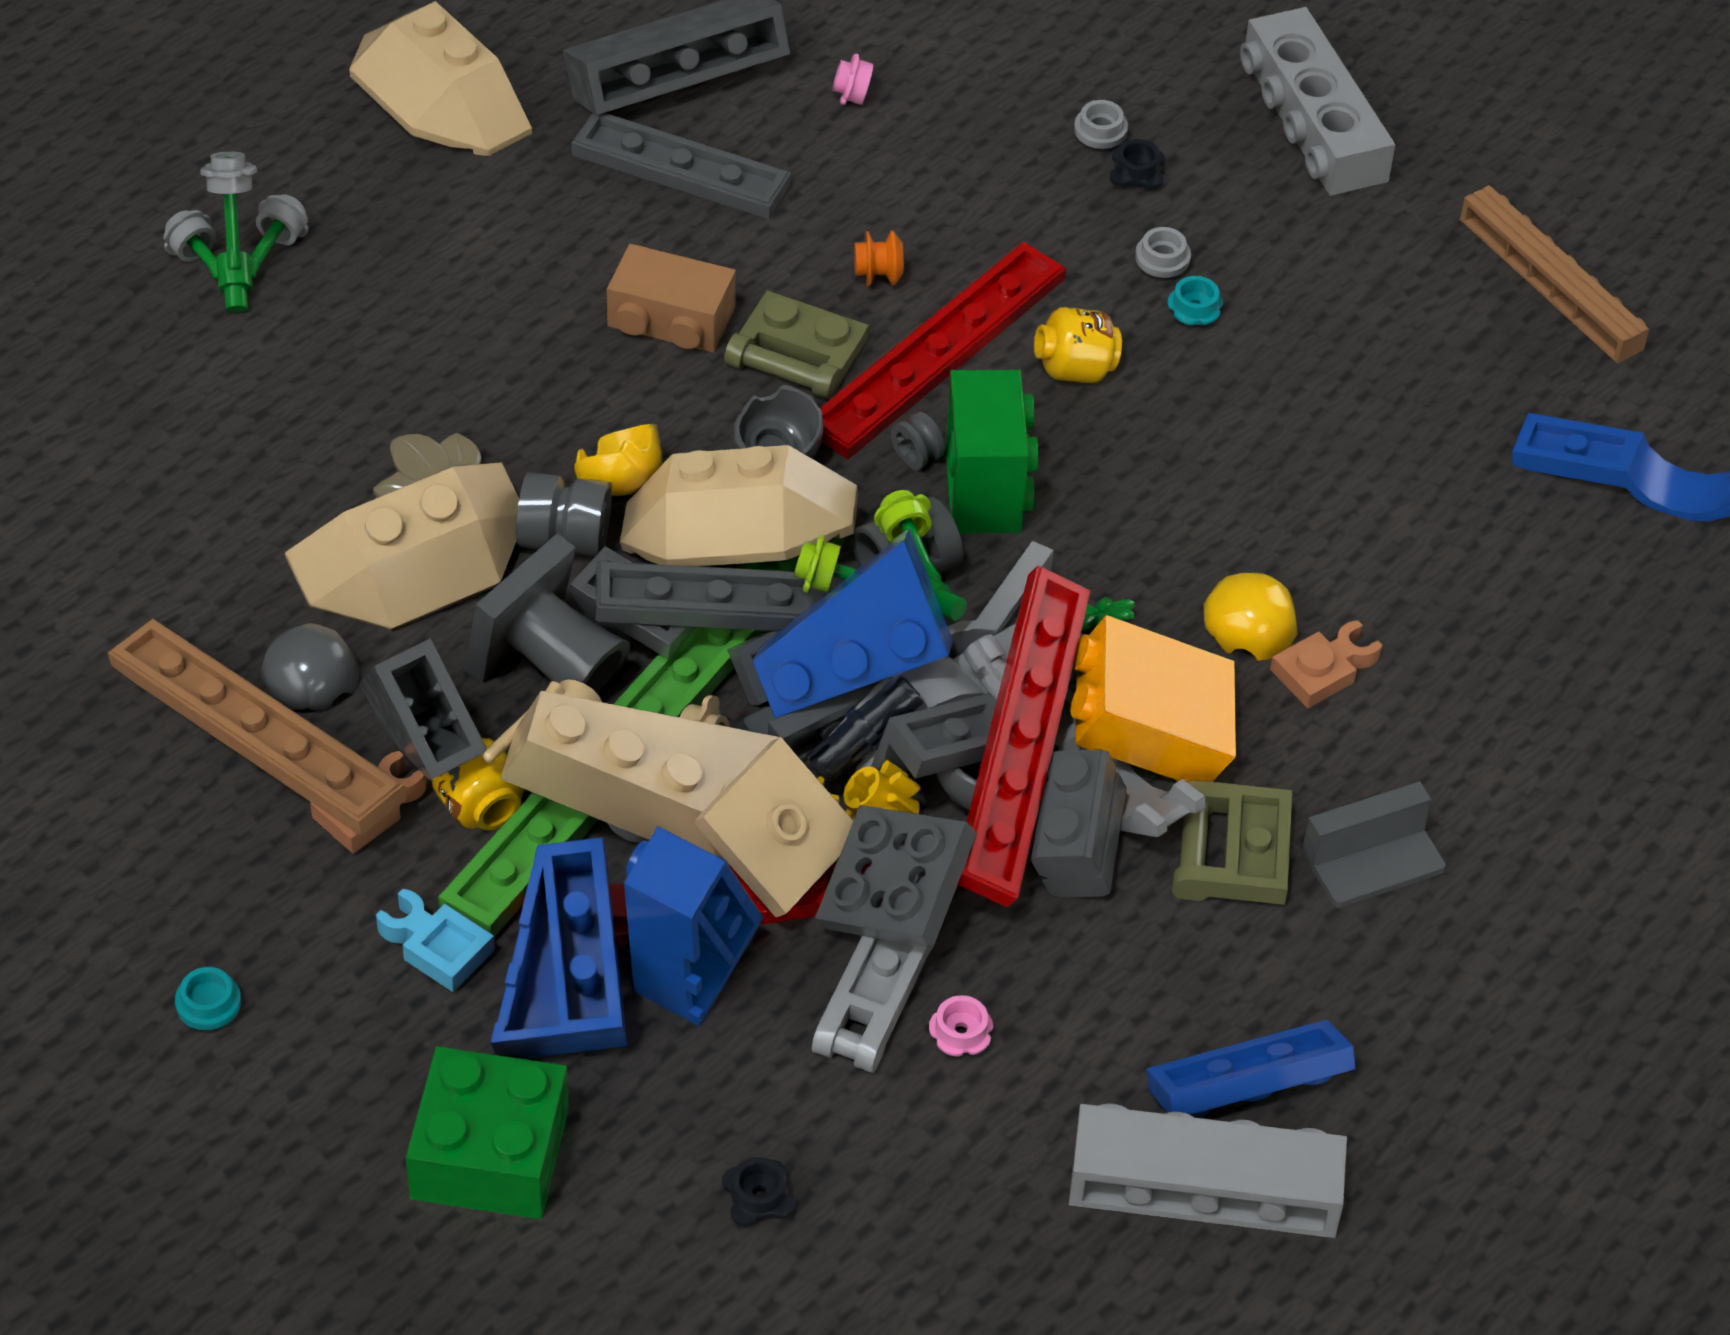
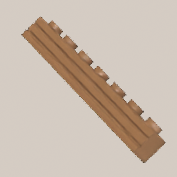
M1488 185L1482 190L1464 197L1460 220L1617 364L1644 350L1649 328L1646 327L1644 321L1639 317H1635L1623 306L1619 298L1612 296L1605 290L1594 276H1590L1572 256L1565 254L1555 245L1550 236L1544 235L1532 224L1529 217L1522 215L1514 208L1504 195H1500Z

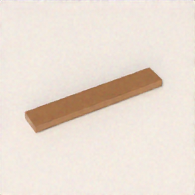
M154 619L150 620L108 652L110 664L132 682L360 836L366 834L407 800L404 784Z

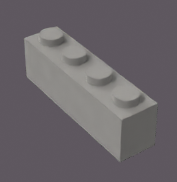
M1080 1104L1069 1205L1335 1238L1344 1200L1347 1136L1326 1134L1314 1128L1291 1130L1260 1126L1248 1120L1226 1122L1194 1118L1183 1112L1161 1114L1128 1110L1117 1104H1102L1099 1106Z

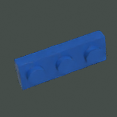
M1328 1020L1146 1068L1149 1092L1167 1113L1183 1112L1194 1118L1208 1114L1213 1108L1238 1101H1260L1268 1098L1275 1091L1300 1084H1321L1330 1080L1333 1075L1356 1069L1353 1045Z

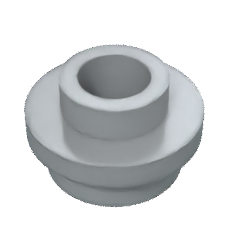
M1095 100L1087 103L1077 115L1074 132L1083 144L1093 148L1107 149L1118 146L1125 140L1128 132V122L1123 110L1117 104L1107 100Z
M1157 227L1149 230L1137 244L1135 253L1136 263L1144 272L1162 278L1174 277L1183 273L1188 268L1191 258V250L1184 235L1178 230L1169 227Z

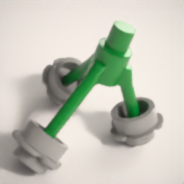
M218 152L210 156L211 163L202 167L200 174L206 176L207 191L224 194L227 252L219 254L216 258L210 251L216 241V232L211 227V218L208 215H203L199 210L181 211L168 220L163 236L165 240L164 249L170 255H177L184 262H192L201 258L210 270L214 280L218 281V290L225 295L226 312L248 311L247 292L253 288L252 279L256 277L261 262L275 242L289 246L295 242L298 236L304 237L309 229L307 225L308 217L304 206L296 198L289 195H270L266 200L260 202L258 206L259 215L256 218V226L263 235V238L251 256L246 252L240 251L236 193L247 192L253 188L252 175L257 173V167L250 162H245L244 153Z

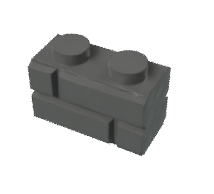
M1101 749L1055 751L1051 756L1046 777L1048 782L1044 785L1031 862L1039 876H1043L1042 882L1049 895L1066 898L1106 896L1111 891L1127 788L1119 772H1116V766L1109 752L1102 751Z

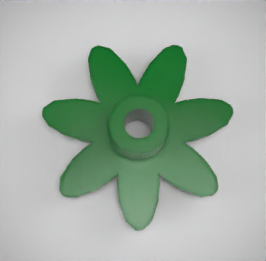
M1104 597L1096 603V608L1093 605L1087 604L1081 631L1090 628L1091 633L1106 615L1122 621L1135 618L1131 610L1135 607V602L1131 599L1113 602L1111 598Z

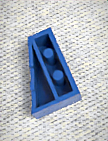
M910 528L899 535L894 542L869 562L864 563L850 574L845 581L825 597L816 601L760 646L753 659V664L775 718L889 678L898 672L903 673L949 656L953 639Z
M657 826L649 842L642 841L635 848L626 867V875L628 877L624 882L634 992L700 1026L764 917L725 860Z
M603 837L537 845L520 916V929L512 963H509L506 975V988L498 1022L495 1023L491 1038L495 1055L523 1059L628 1046L609 866Z

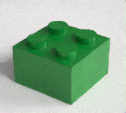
M950 370L945 455L949 509L959 534L1021 533L1023 511H1033L1034 480L1033 476H1027V472H1037L1038 441L1037 437H1029V433H1026V429H1033L1034 398L1033 394H1023L1021 370Z
M436 1046L406 1155L410 1199L542 1219L569 1110L567 1066Z

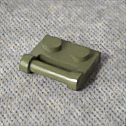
M766 291L741 331L734 333L729 340L725 351L724 363L739 370H743L745 366L812 388L814 396L830 400L869 339V325Z
M1189 781L1188 783L1205 796V808L1197 813H1188L1183 816L1180 867L1174 871L1172 892L1175 897L1194 901H1202L1207 897L1285 905L1288 890L1292 790L1209 781ZM1213 812L1227 813L1224 868L1205 866L1208 816Z

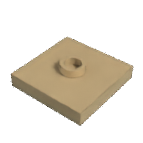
M779 737L771 741L693 823L775 917L786 914L840 856L853 820L786 742Z

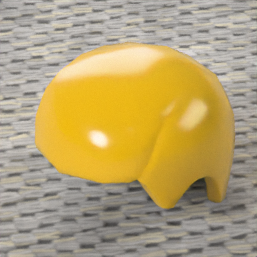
M640 425L606 434L600 437L595 456L587 457L584 449H579L576 463L574 464L577 478L611 482L612 496L634 494L662 465V449L657 425Z
M1239 573L1225 577L1217 583L1203 604L1205 629L1215 638L1221 648L1229 654L1236 649H1245L1251 652L1257 661L1268 660L1289 648L1298 635L1294 603L1290 592L1279 581L1263 573Z

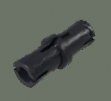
M898 672L894 678L859 709L856 706L850 708L845 713L847 719L830 736L819 743L812 751L810 750L806 757L811 761L810 763L833 785L837 779L872 748L877 751L889 718L914 712L925 703V700L914 686Z

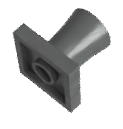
M557 533L476 604L464 671L483 683L519 651L550 681L560 684L561 681L567 679L576 680L586 684L599 695L609 686L625 663L630 651V643L598 626L565 603L576 547Z

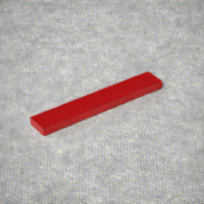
M1023 241L820 407L823 412L822 443L849 460L950 376V370H957L1065 280L1066 267Z
M1039 565L1027 577L967 818V823L974 829L977 835L957 884L1005 907L1010 906L1018 899L1091 592Z

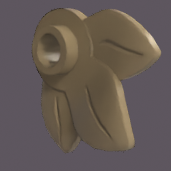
M458 433L448 436L441 444L421 434H406L396 437L391 441L390 452L398 472L378 483L373 488V494L379 498L451 467L478 465L481 463L480 451L470 439Z

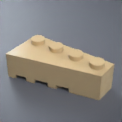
M540 691L515 729L501 780L650 840L657 826L725 860L693 821L771 741L779 737Z

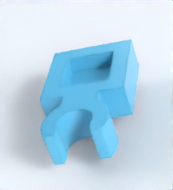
M402 889L398 893L399 909L408 914V916L396 919L382 910L376 914L379 934L387 941L404 943V960L452 992L495 951L494 935L446 904L433 915L429 914L424 910V903L421 897L407 889Z

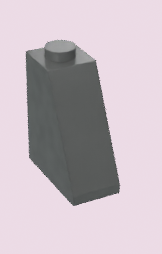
M431 638L373 666L359 683L389 741L429 780L484 754L487 750Z

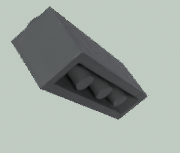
M722 0L564 49L563 54L574 100L594 114L599 115L789 55L790 50L781 3L775 0Z

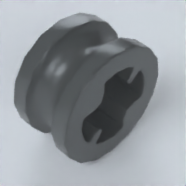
M916 412L909 417L908 423L900 421L891 428V439L896 453L914 471L924 468L928 464V459L930 461H937L945 454V443L940 429L934 420L923 412Z

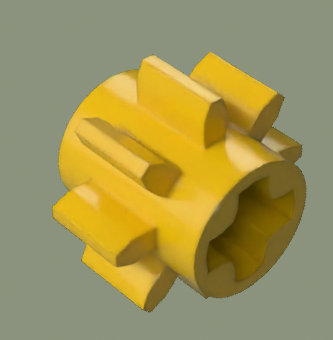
M889 760L884 762L880 771L872 766L863 767L852 775L845 786L843 798L845 804L849 807L845 812L853 821L859 805L919 814V801L913 795L919 791L920 785Z

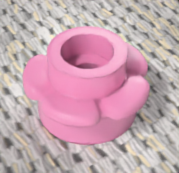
M854 54L850 62L841 60L839 63L832 91L842 93L840 97V104L845 105L846 101L862 105L873 71V63L859 60V54Z
M960 995L948 998L939 1006L937 1013L933 1014L930 1019V1035L937 1039V1047L950 1056L959 1057L966 1052L970 1055H976L984 1051L990 1044L991 1037L989 1032L993 1029L992 1019L985 1006L973 997ZM963 1026L967 1029V1032L958 1033L955 1029Z

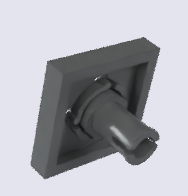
M859 805L815 919L828 930L933 948L977 833L965 821ZM906 840L904 845H900L902 841ZM872 863L870 867L866 869L865 874H861L862 868L866 864Z

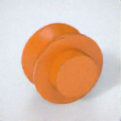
M890 230L885 242H874L869 231H865L864 242L854 243L855 276H866L867 287H870L875 275H886L891 286H895L903 275V243L894 230Z

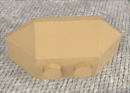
M436 1L407 13L364 35L349 68L350 77L412 136L449 147L473 149V154L489 156L532 134V127L499 59Z
M789 445L753 446L716 451L698 450L689 453L672 454L627 502L620 544L623 551L631 554L637 553L644 559L659 565L699 567L788 560L800 555L803 542L815 545L819 535H824V541L828 542L833 537L841 539L854 534L859 493L856 484Z
M502 462L451 467L341 513L286 551L285 557L309 607L387 630H394L495 588L501 583L516 544L519 497Z

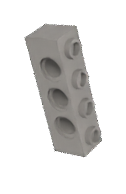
M1302 7L1248 20L1246 41L1240 48L1243 68L1247 74L1255 75L1261 85L1263 99L1267 107L1270 109L1275 108L1282 118L1284 131L1289 142L1297 143L1302 150L1310 176L1313 179L1319 178L1330 196L1389 182L1395 143L1308 8Z

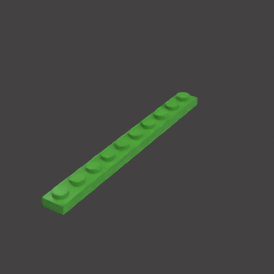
M833 537L828 542L842 547L844 545V538ZM799 555L782 561L741 563L737 569L795 572ZM696 627L669 659L658 654L613 705L680 717L682 711L688 705L701 706L703 699L707 695H711L735 668L727 649L767 630ZM532 793L438 896L439 908L446 904L495 937L523 906L522 899L526 895L537 845L581 840L599 819Z

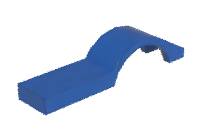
M1528 413L1512 451L1514 466L1534 472L1627 488L1635 499L1647 507L1689 521L1709 522L1730 517V471L1703 474L1679 468L1665 461L1649 446L1642 432Z

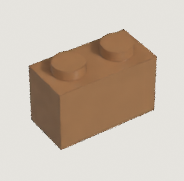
M629 244L607 287L608 326L620 329L629 335H645L673 342L681 348H697L714 353L735 309L736 270Z

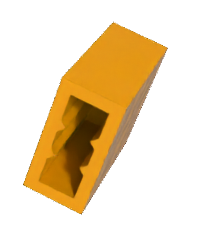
M1108 615L1100 621L1089 635L1084 634L1080 637L1072 667L1076 670V691L1070 708L1071 716L1075 718V745L1089 750L1101 749L1102 751L1109 752L1110 756L1114 759L1178 781L1184 779L1186 782H1213L1236 757L1235 669L1233 660Z

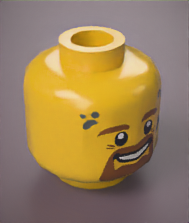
M1060 307L1051 313L1046 325L1038 326L1035 333L1034 354L1036 358L1042 359L1046 373L1055 380L1089 384L1097 383L1105 378L1108 371L1112 372L1116 369L1121 357V332L1118 327L1113 326L1107 314L1098 310Z
M481 738L487 749L495 743V741L489 738ZM505 751L492 762H486L482 754L432 779V786L437 797L460 826L468 829L495 830L503 826L521 806L524 789L501 780L507 759Z

